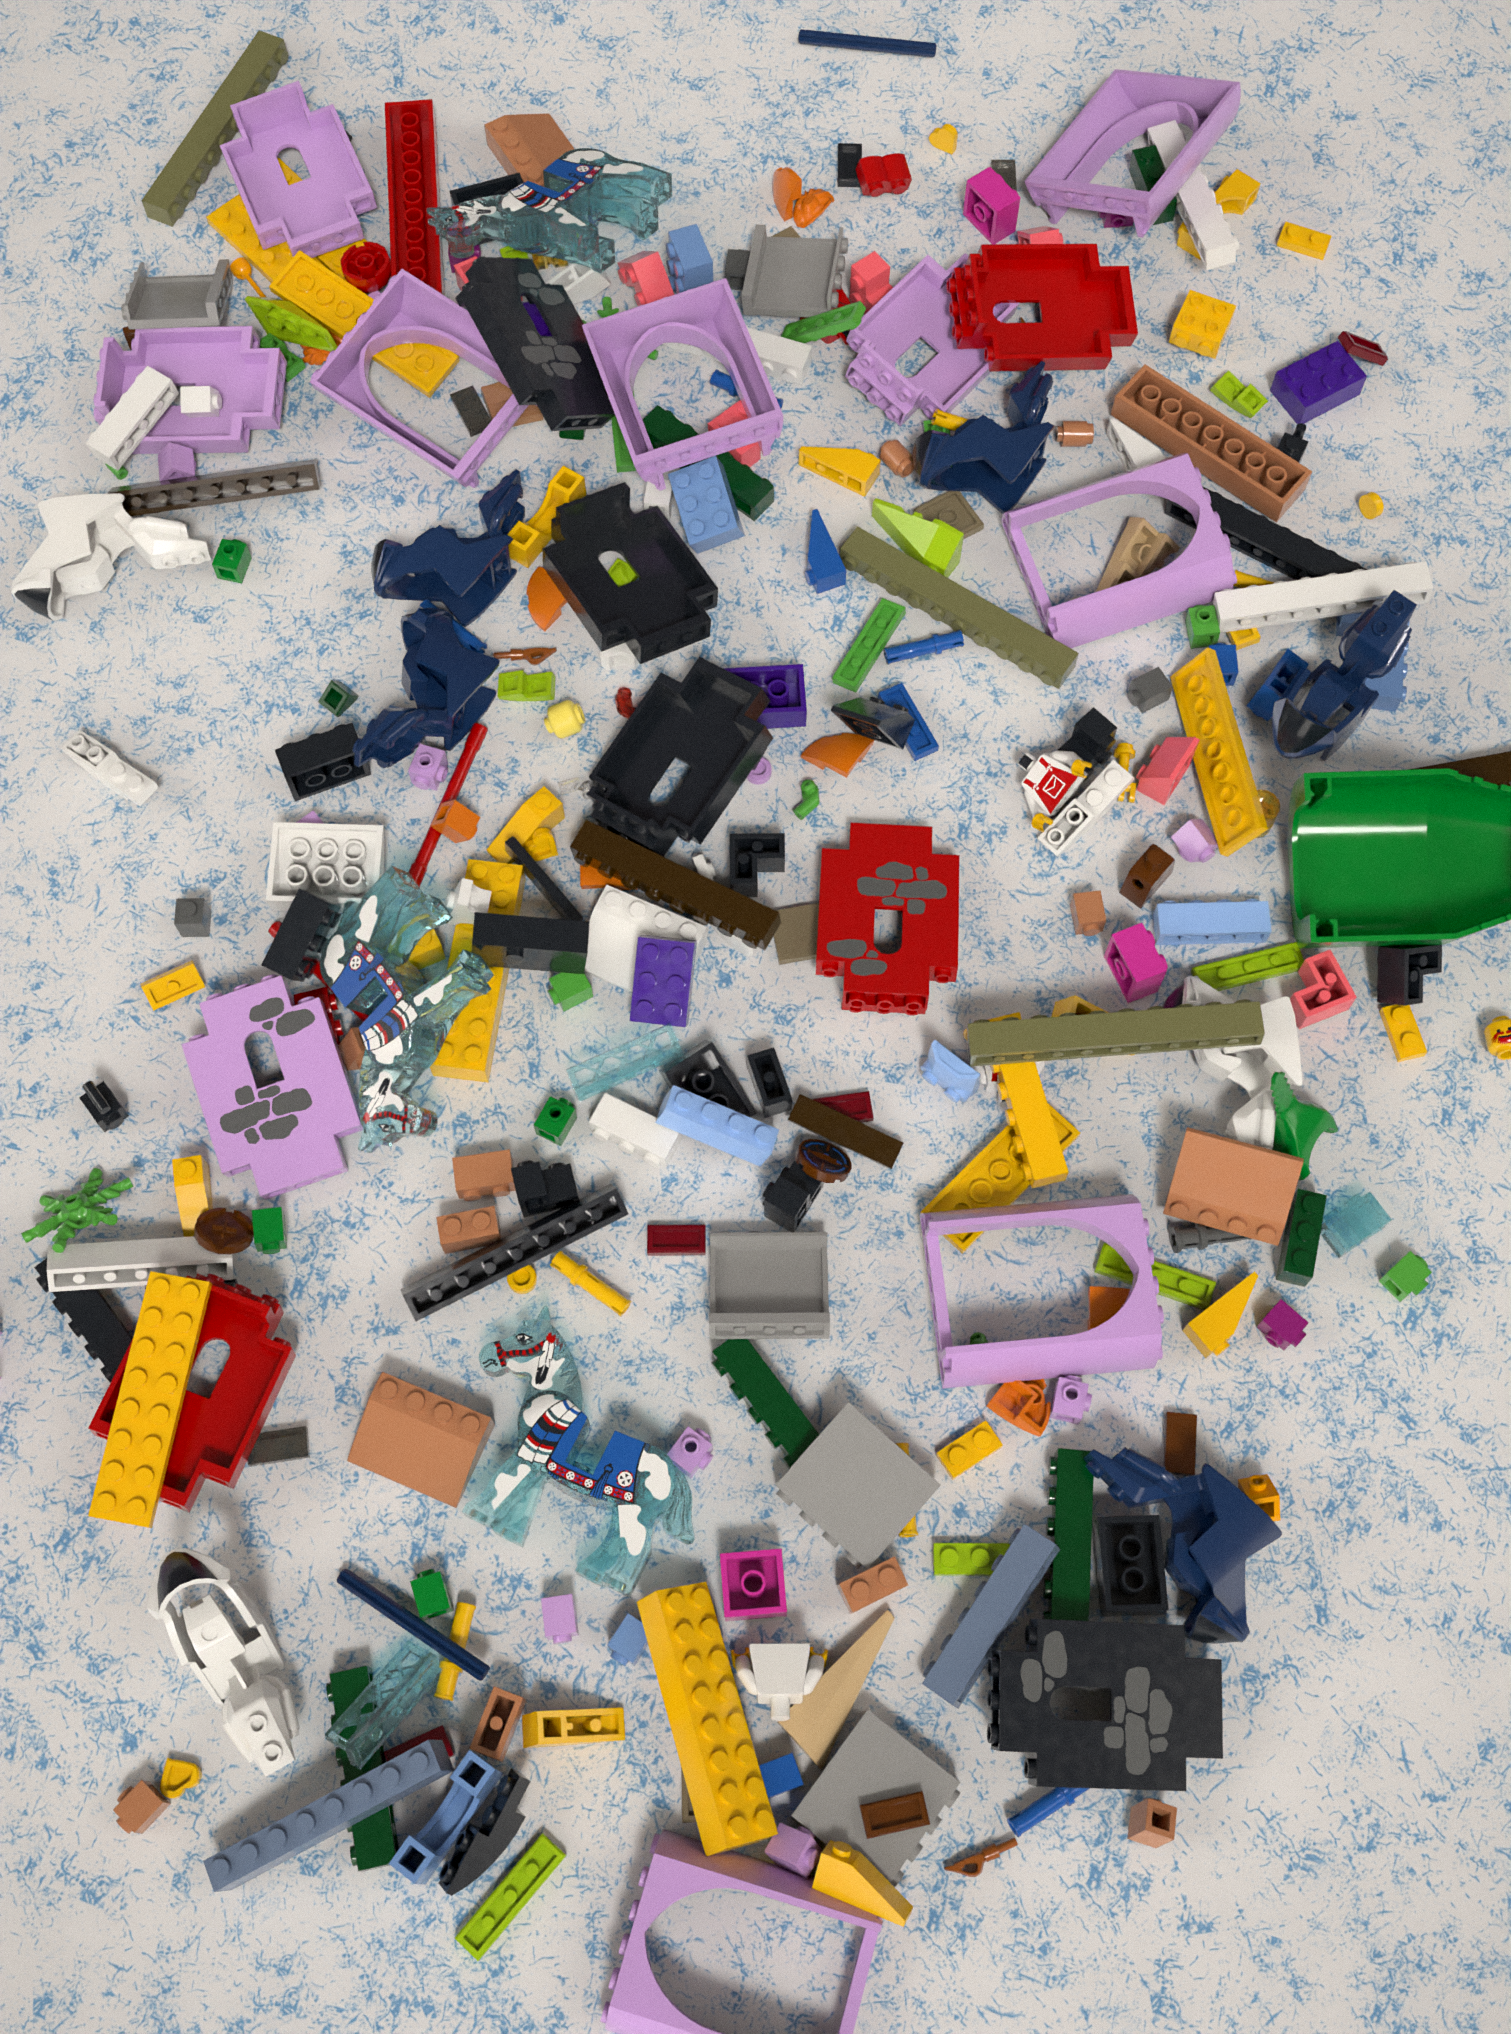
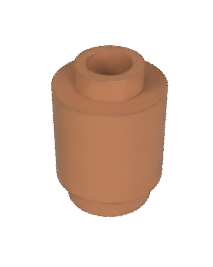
M1062 421L1061 426L1056 428V441L1061 442V447H1086L1087 444L1093 443V423H1087V421Z
M890 440L883 444L880 449V459L895 475H900L902 478L909 476L915 469L912 454L898 440Z

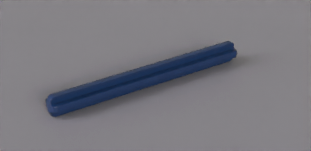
M801 29L798 35V42L800 44L935 57L937 48L936 43L804 29Z
M348 1569L341 1571L337 1577V1583L477 1680L482 1681L490 1670L489 1665Z

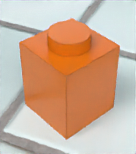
M452 800L441 803L431 827L454 843L464 842L472 839L476 834V825L480 817L458 801Z

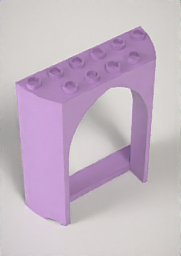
M1115 69L1024 181L1037 207L1042 205L1050 215L1048 220L1052 224H1057L1070 207L1132 216L1137 235L1143 238L1233 122L1240 105V82ZM1176 120L1177 124L1182 123L1193 131L1190 141L1150 192L1090 184V181L1105 162L1119 148L1137 136L1148 132L1147 128Z
M401 269L397 275L391 277L388 286L382 294H378L375 297L368 311L360 315L355 327L351 332L349 331L344 335L342 343L337 349L329 353L324 365L313 373L310 383L314 389L467 488L470 485L476 488L479 485L477 470L529 405H519L514 394H512L462 459L458 460L395 419L378 404L370 392L368 383V372L372 356L389 347L406 343H425L450 350L510 388L468 310L460 307L454 301L404 269Z
M726 278L582 325L633 464L645 482L649 481L656 486V489L664 490L666 489L663 477L664 472L758 442L763 456L771 453V445L775 438L780 437L782 431L783 414ZM663 343H683L703 349L717 358L729 372L748 419L653 449L633 397L637 372L648 355Z
M1181 453L1003 513L1001 523L1046 635L1069 648H1074L1188 610V608L1212 602L1215 592H1220L1224 589L1233 590V584L1237 583V577L1233 570L1230 540L1227 534H1223L1221 531L1220 517L1217 511L1213 512L1210 505V494L1207 489H1203L1200 471L1198 467L1194 468L1188 453ZM1125 494L1160 496L1181 505L1192 514L1197 525L1196 533L1188 547L1172 563L1146 576L1053 607L1021 531V527Z
M1127 1194L920 1214L942 1389L1007 1383L1017 1380L1028 1381L1059 1378L1065 1375L1080 1376L1153 1369L1158 1359H1162L1161 1324L1164 1322L1162 1306L1157 1305L1156 1294L1159 1293L1158 1279L1152 1275L1151 1265L1154 1264V1253L1152 1247H1148L1146 1236H1149V1223L1147 1218H1143L1141 1203L1136 1196ZM1046 1225L1067 1226L1088 1232L1106 1242L1124 1259L1133 1273L1132 1286L1124 1305L1108 1321L1091 1330L1067 1336L953 1346L938 1235Z
M665 1829L661 1835L655 1833L650 1848V1853L653 1854L650 1867H643L638 1886L644 1887L640 1900L634 1899L628 1919L634 1921L630 1934L624 1933L618 1954L624 1956L621 1968H614L608 1989L614 1990L611 2002L606 2001L600 2022L606 2023L605 2030L617 2034H727L695 2021L682 2012L666 1995L652 1970L647 1950L646 1932L662 1912L680 1899L704 1890L730 1888L756 1893L864 1928L837 2033L853 2034L878 1932L880 1933L882 1918L812 1889L815 1876L809 1875L808 1879L774 1863L732 1850L706 1856L702 1841Z

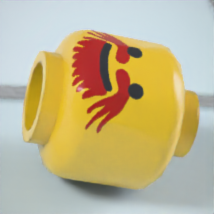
M1498 1016L1484 1030L1487 1049L1490 1054L1498 1059L1509 1060L1511 1059V1019L1508 1016Z

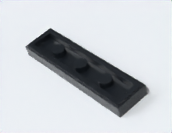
M512 836L505 841L506 853L517 865H523L525 875L564 920L583 921V916L517 839Z

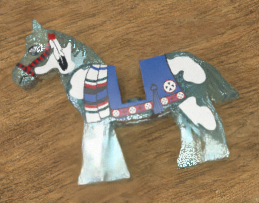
M579 148L564 153L543 170L544 187L527 181L510 190L505 195L477 198L451 207L427 208V213L434 217L428 219V224L436 227V235L439 234L448 241L449 253L456 258L472 256L474 253L473 246L477 245L483 238H490L505 242L509 247L521 252L562 259L570 263L587 266L595 272L602 273L615 263L614 239L599 236L597 225L601 221L620 224L632 230L638 238L642 240L647 239L659 230L658 207L672 197V173L641 162L618 159L598 149Z
M392 865L363 896L360 904H357L355 901H347L344 904L337 931L325 944L320 958L322 978L345 1008L370 1015L359 1026L366 1049L359 1077V1111L363 1132L358 1150L364 1151L367 1148L368 1153L374 1152L380 1145L392 1147L393 1143L399 1141L402 1137H428L436 1130L438 1123L437 1114L432 1110L420 1107L410 1097V1091L422 1073L435 1062L458 1015L471 999L486 995L491 990L487 982L494 976L480 955L464 949L447 971L429 982L408 961L414 947L426 933L438 926L447 924L453 917L439 898L422 892L410 873ZM413 899L407 906L403 907L409 900Z
M547 1306L542 1308L537 1319L523 1320V1325L511 1337L488 1343L481 1349L479 1362L484 1373L488 1376L500 1377L506 1373H511L517 1378L530 1381L518 1415V1446L515 1452L495 1472L486 1489L478 1497L466 1503L462 1510L463 1514L492 1529L496 1535L523 1548L546 1483H550L558 1490L580 1502L599 1509L612 1511L610 1528L605 1539L591 1555L579 1562L575 1572L577 1575L603 1588L607 1586L631 1598L652 1555L654 1532L660 1521H662L664 1532L668 1536L687 1545L693 1544L695 1540L692 1524V1493L686 1477L663 1450L618 1431H614L593 1474L590 1473L591 1469L576 1462L592 1428L588 1417L584 1414L583 1388L576 1364L565 1340L555 1327L551 1325L550 1312Z

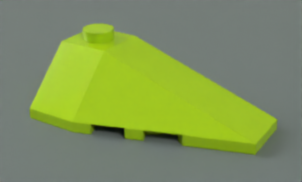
M247 296L244 299L267 334L271 333L282 341L330 352L337 349L338 346L328 330L291 301Z
M877 498L874 499L872 517L901 550L908 556L948 578L960 563L964 533L941 520L934 519L931 522L923 519L921 513L914 512L911 515L905 513L901 506Z

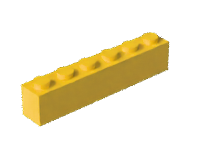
M1020 1012L987 1020H989L990 1022L1002 1021L1004 1018L1016 1017L1019 1020L1022 1018ZM1035 1062L990 1065L993 1074L997 1073L1000 1083H997V1090L1000 1099H1005L1008 1107L1005 1110V1116L1008 1126L1014 1127L1016 1136L1013 1137V1143L1017 1154L1021 1153L1024 1163L1021 1164V1170L1025 1181L1029 1180L1032 1188L1065 1181L1069 1171Z

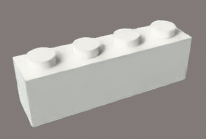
M147 366L136 377L135 382L128 391L121 396L120 401L112 411L107 413L104 421L96 431L92 432L85 444L94 457L119 470L178 396L179 392L172 380Z

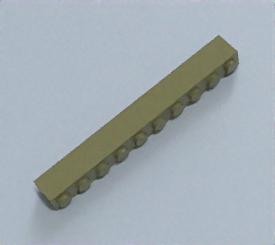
M260 30L257 32L141 200L148 218L173 227L176 221L182 217L185 208L194 199L199 187L205 183L212 168L218 164L219 158L223 154L220 145L231 141L235 134L239 132L230 105L265 93L269 84L275 80L282 65L287 62L288 52L284 39Z
M857 526L840 548V558L847 570L857 572L864 576L868 582L876 583L886 589L889 594L902 598L913 608L921 609L928 613L931 618L947 624L954 631L961 630L962 634L973 639L977 645L992 650L1001 659L1009 660L1018 665L1022 671L1037 676L1046 685L1060 689L1076 667L1078 652Z
M1248 999L1238 1000L1231 1004L1210 1002L1205 1004V1006L1181 1004L1176 1008L1165 1009L1161 1006H1153L1147 1010L1139 1011L1125 1008L1112 1013L1098 1010L1086 1015H1076L1075 1013H1064L1059 1017L1036 1015L1030 1019L1020 1020L1016 1017H1008L1002 1021L994 1022L980 1019L967 1024L970 1067L1261 1045L1265 1035L1260 1001L1251 1002Z

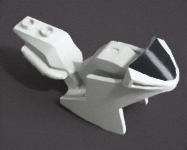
M120 493L55 497L38 503L39 511L48 530V536L18 576L12 581L11 592L17 600L24 603L33 612L56 621L63 618L65 600L69 597L86 595L105 588L115 573L112 564L125 548L133 546L155 569H172L181 565L200 564L204 561H210L211 557L206 541L189 539L186 524L180 521L151 516L133 519L124 510L122 502L125 498ZM95 520V529L88 530L87 525Z
M1186 976L1167 997L1162 1007L1164 1009L1176 1008L1181 1004L1205 1006V1004L1210 1002L1231 1004L1235 1001L1201 981L1198 976ZM1286 996L1260 1005L1265 1031L1261 1045L1193 1050L1199 1068L1222 1082L1226 1079L1236 1082L1247 1090L1251 1098L1229 1120L1227 1130H1225V1137L1270 1150L1273 1149L1277 1112L1275 1111V1098L1272 1097L1273 1090H1270L1271 1078L1275 1072H1284L1285 1077L1288 1078L1287 1083L1290 1084V1088L1293 1085L1302 1086L1296 1019L1290 998Z
M178 1548L169 1551L158 1563L149 1590L147 1609L155 1619L160 1620L163 1618L181 1665H190L215 1703L223 1704L221 1709L223 1729L242 1757L247 1759L249 1763L255 1760L264 1776L267 1777L296 1760L291 1739L299 1735L298 1730L300 1729L290 1689H287L286 1685L278 1677L266 1675L276 1668L282 1671L285 1665L274 1635L254 1599L239 1580L234 1583L231 1581L230 1570L205 1554L188 1548ZM213 1583L227 1594L249 1628L257 1627L261 1636L245 1645L243 1638L236 1632L211 1593L186 1606L179 1614H177L175 1606L170 1599L178 1591L192 1584Z

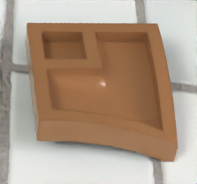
M500 382L481 387V394L491 421L513 394L510 388ZM529 405L512 427L543 420V415L538 406Z

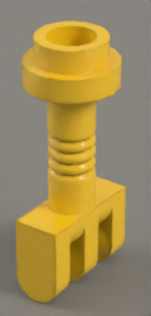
M1119 743L1117 748L1114 749V757L1119 759L1118 764L1127 772L1129 770V760L1135 758V750L1132 744ZM1131 783L1121 793L1117 801L1123 802L1125 792H1129L1128 802L1134 803L1136 783Z

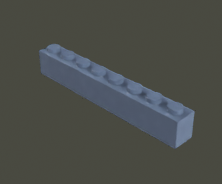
M427 1740L207 1858L203 1862L213 1891L233 1890L455 1771L443 1740Z

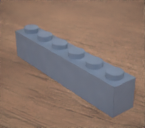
M1026 1524L1021 1529L1017 1528L1008 1541V1544H1010L1009 1549L1005 1555L1000 1554L992 1565L991 1570L994 1572L987 1582L984 1580L978 1586L974 1594L976 1600L971 1608L966 1607L957 1620V1623L960 1625L953 1635L951 1633L948 1634L940 1647L942 1653L937 1661L932 1660L924 1670L923 1677L925 1679L922 1684L958 1709L986 1667L989 1657H992V1650L998 1648L1060 1551V1548L1055 1543Z

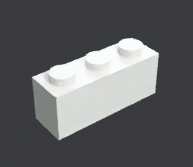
M607 1093L603 1095L589 1120L590 1130L594 1137L604 1142L610 1140L618 1144V1148L628 1154L635 1152L643 1156L645 1162L656 1167L659 1164L664 1167L668 1166L682 1140L681 1133L655 1123L656 1117Z

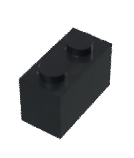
M774 1047L747 1055V1069L764 1118L792 1110V1097Z

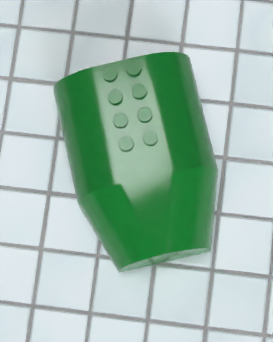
M1449 768L1303 773L1293 785L1288 813L1290 907L1293 932L1299 948L1444 945L1510 921L1511 786L1483 781V778L1462 775L1458 771Z

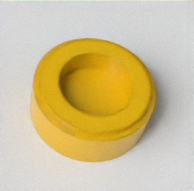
M1369 492L1359 499V508L1365 518L1371 520L1383 513V501L1375 492Z
M527 1265L509 1274L507 1282L515 1293L527 1294L535 1288L537 1275L535 1270L530 1265Z

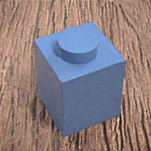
M629 1613L607 1644L608 1648L612 1650L610 1657L623 1666H626L628 1662L635 1666L648 1646L642 1622Z

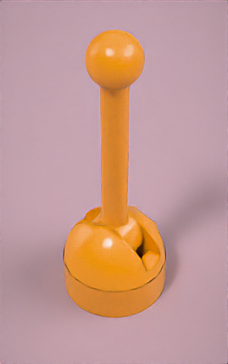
M244 257L235 259L230 265L232 274L240 280H247L260 297H266L250 277L251 266Z

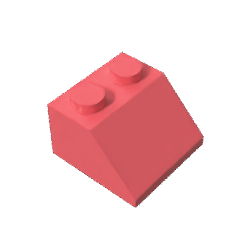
M1166 737L1161 746L1156 744L1149 756L1152 759L1148 766L1143 764L1136 776L1139 780L1136 790L1165 805L1191 765L1200 739L1196 737Z

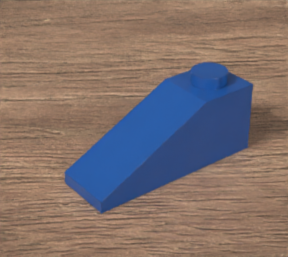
M818 509L812 510L807 571H805V578L808 585H813L816 594L846 585L847 570Z
M1287 649L1246 706L1255 715L1262 717L1268 722L1273 715L1274 702L1288 697L1295 683L1309 664Z

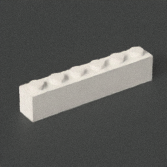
M747 327L766 375L802 385L812 362V346ZM673 342L662 344L672 349H680L693 355L704 356L720 362L707 351L689 344Z
M194 1236L66 1244V1248L62 1253L55 1252L52 1249L53 1245L48 1246L47 1278L49 1292L147 1285L150 1271L180 1277L188 1275L196 1278L197 1274L207 1277L210 1273L224 1280H233L232 1254H217L208 1251L198 1244Z

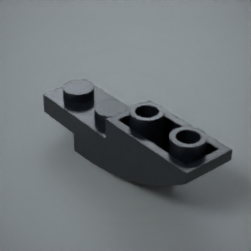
M511 1768L508 1775L501 1779L497 1788L498 1795L493 1804L485 1810L481 1828L469 1823L466 1831L463 1830L459 1834L455 1843L456 1850L451 1860L443 1865L439 1875L440 1881L438 1884L445 1893L452 1896L481 1876L498 1859L518 1832L526 1816L517 1807L531 1782L522 1773Z

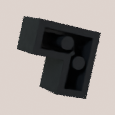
M1093 707L1075 723L1072 737L1058 749V751L1074 752L1083 761L1092 764L1091 768H1084L1088 775L1083 782L1091 776L1095 766L1098 764L1103 765L1111 757V748L1116 742L1114 738L1117 727Z
M785 833L730 834V889L746 897H758V872H785Z
M1442 945L1379 946L1377 956V1002L1403 1006L1423 1003V975L1442 972Z
M529 1160L517 1164V1167L511 1168L518 1202L524 1218L558 1210L579 1200L570 1163H554L549 1165L548 1169L542 1170L540 1162L534 1163V1161Z
M796 1161L793 1162L790 1168L785 1167L776 1182L773 1183L771 1181L762 1195L765 1198L762 1203L764 1206V1217L790 1232L797 1230L824 1186V1182L807 1175L802 1170L803 1165L797 1164Z

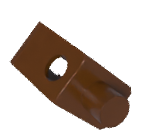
M1152 844L1130 869L1119 893L1141 909L1172 874L1175 859L1157 845ZM1140 881L1144 888H1139L1136 884H1139Z

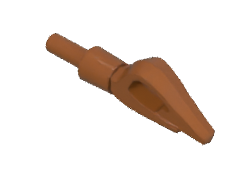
M557 648L510 649V652H494V658H511V661L524 659L531 665L536 666L554 654Z
M1015 1837L997 1846L993 1843L981 1851L953 1863L951 1866L944 1867V1869L968 1877H977L982 1873L985 1862L999 1858L1000 1853L1017 1846L1018 1843ZM976 1864V1870L973 1872L962 1869L965 1865Z

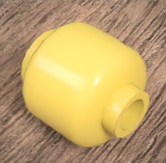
M565 700L550 706L547 710V718L544 719L548 732L550 734L554 732L560 739L579 733L583 728V723L586 722L579 703L574 704L571 700Z

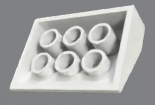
M273 822L266 902L273 911H288L300 888L340 906L341 908L338 913L360 914L366 901L375 895L377 897L375 913L382 914L384 900V826Z
M606 885L589 920L588 953L584 972L632 992L637 942L640 935L697 941L696 964L708 940L707 927Z

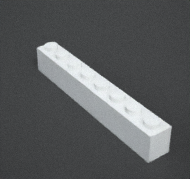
M1176 120L1147 128L1148 146L1156 145L1165 171L1187 144L1184 129L1179 128ZM1199 164L1175 195L1177 199L1176 207L1206 270L1236 262V251L1239 250V243L1236 235L1232 236L1228 219L1224 220L1221 204H1216L1214 190L1212 188L1209 189L1207 176L1205 173H1201Z
M1411 561L1404 565H1384L1377 569H1357L1350 573H1331L1323 577H1304L1296 581H1277L1273 584L1262 586L1250 585L1246 588L1235 590L1224 589L1220 592H1215L1213 605H1215L1220 633L1364 612L1373 605L1378 606L1393 590H1396L1416 604L1428 603L1433 591V584L1427 562Z

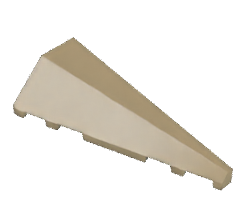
M1130 517L1096 592L1148 575L1155 568H1161L1165 564L1164 560L1171 553H1177L1180 547L1166 533H1159L1144 518Z
M888 1610L822 1675L813 1691L803 1696V1702L801 1704H794L790 1708V1719L777 1721L820 1770L825 1765L893 1623L894 1617Z

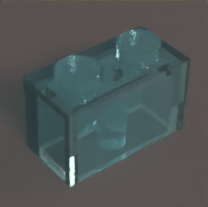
M1371 1192L1362 1197L1359 1193L1354 1195L1344 1203L1346 1208L1340 1212L1333 1209L1323 1217L1324 1223L1322 1224L1320 1234L1338 1258L1384 1229L1392 1220Z

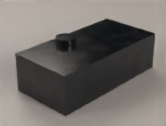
M475 912L471 965L584 974L588 953L590 922Z

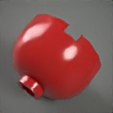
M363 242L364 246L356 248V245L351 246L344 252L340 260L342 273L346 281L363 293L376 292L384 288L391 276V260L385 247L374 242Z

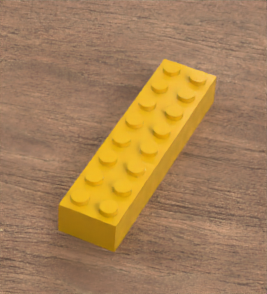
M468 859L465 879L473 880V884L481 889L492 891L488 913L519 916L526 882L523 865ZM460 923L455 925L446 977L452 974V979L449 984L444 986L443 997L439 1007V1012L443 1015L446 1014V1017L452 1023V1027L432 1046L431 1054L435 1053L436 1056L434 1062L429 1067L433 1076L489 1083L510 968L471 965L474 925ZM467 979L470 982L482 979L484 982L470 996H462L460 1006L456 1009L451 1002V998L464 980ZM439 1022L438 1026L440 1028L441 1035H443L444 1031L441 1023Z
M707 1582L654 1591L637 1601L705 1855H715L758 1843L778 1835Z

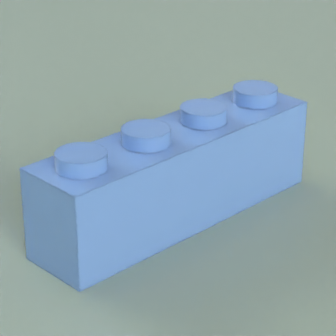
M1223 899L1204 903L1202 900H1193L1188 903L1164 901L1161 904H1157L1153 913L1156 945L1266 943L1272 932L1268 901H1259L1258 899H1247L1243 902H1232L1231 900Z
M675 1085L672 1086L664 1097L655 1122L760 1167L772 1154L779 1132L777 1128Z

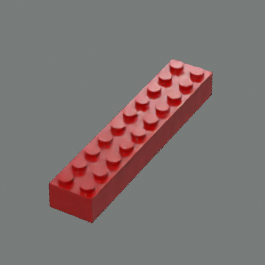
M433 100L385 102L391 277L397 275L401 269H404L445 296L437 128Z

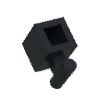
M1303 423L1297 424L1293 435L1285 432L1277 447L1278 450L1299 463L1302 461L1309 442L1303 439L1306 425Z
M93 1081L83 1084L82 1088L86 1093L79 1098L104 1132L119 1127L124 1122V1119L129 1117L104 1081L95 1086Z

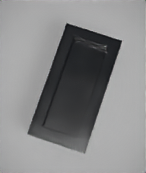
M838 143V187H860L856 167L859 159L862 158V144Z

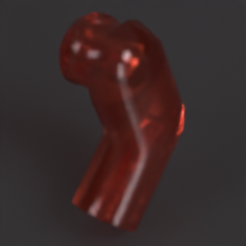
M621 687L615 695L616 709L621 716L629 719L636 708L632 704L631 690Z

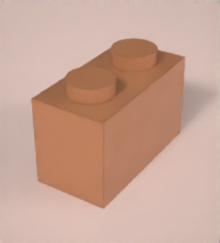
M510 1149L452 1158L455 1188L459 1199L476 1201L484 1195L493 1194L495 1197H503L509 1195L511 1191H516L511 1168H514Z
M494 1206L436 1217L440 1244L445 1254L488 1246L502 1239L498 1214Z
M894 1556L838 1584L837 1588L849 1613L852 1614L908 1586V1583Z
M494 1686L469 1749L503 1763L527 1701L523 1697Z

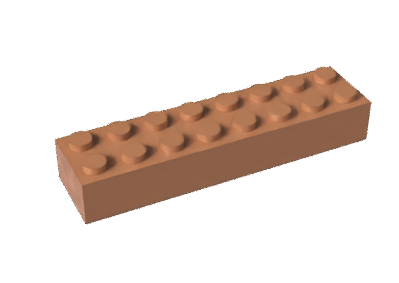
M1146 364L1115 396L1111 412L1113 417L1173 456L1188 453L1194 468L1198 467L1201 474L1276 523L1306 489L1313 471Z

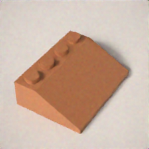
M549 113L504 115L484 124L487 146L508 175L520 173L523 183L530 181L559 193L574 183V181L544 171L556 159H566L568 155L576 152ZM580 159L579 163L585 164L584 161Z
M1187 1127L1168 1190L1163 1214L1278 1246L1304 1159Z
M382 1372L366 1405L347 1461L457 1508L495 1424L489 1416Z

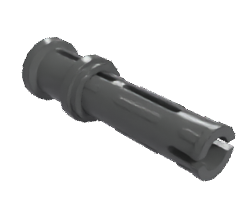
M1195 1224L1194 1227L1184 1229L1171 1227L1169 1233L1170 1244L1174 1253H1180L1182 1249L1197 1248L1198 1250H1204L1211 1244L1251 1239L1212 1227H1205L1201 1224Z

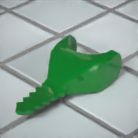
M1275 1072L1271 1078L1270 1090H1273L1272 1097L1275 1098V1111H1277L1272 1150L1303 1158L1304 1162L1298 1180H1304L1310 1174L1309 1160L1317 1139L1323 1132H1338V1127L1331 1113L1314 1102L1297 1099L1296 1095L1293 1094V1089H1290V1084L1287 1083L1288 1078L1285 1077V1073Z

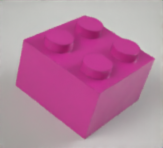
M988 167L967 180L963 215L991 244H996L1016 231L1021 197L1016 190L1012 189L1004 181L1000 174H997L991 167Z
M1139 923L1111 935L1104 958L1127 1003L1158 992L1168 965L1165 957L1162 954H1158L1151 931H1146L1143 923Z
M782 1548L720 1554L725 1622L787 1617Z

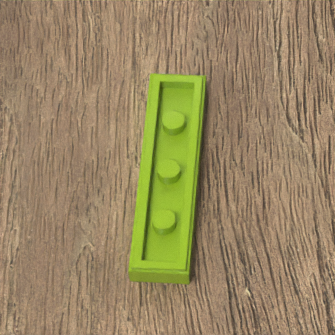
M1297 942L1192 967L1190 972L1192 976H1198L1201 981L1215 990L1222 991L1298 972L1304 962V958Z
M1104 1243L1094 1272L1132 1285L1133 1273L1115 1249ZM1154 1260L1151 1268L1152 1275L1158 1279V1295L1201 1310H1206L1209 1307L1216 1285L1215 1281Z
M542 1833L457 1934L455 1939L477 1961H480L567 1855Z

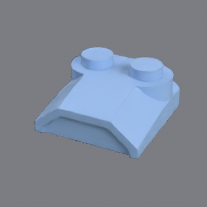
M934 1040L929 1049L928 1059L920 1067L923 1071L921 1076L931 1085L935 1086L937 1083L945 1089L944 1094L953 1102L957 1103L959 1100L966 1102L978 1090L981 1074L938 1041Z

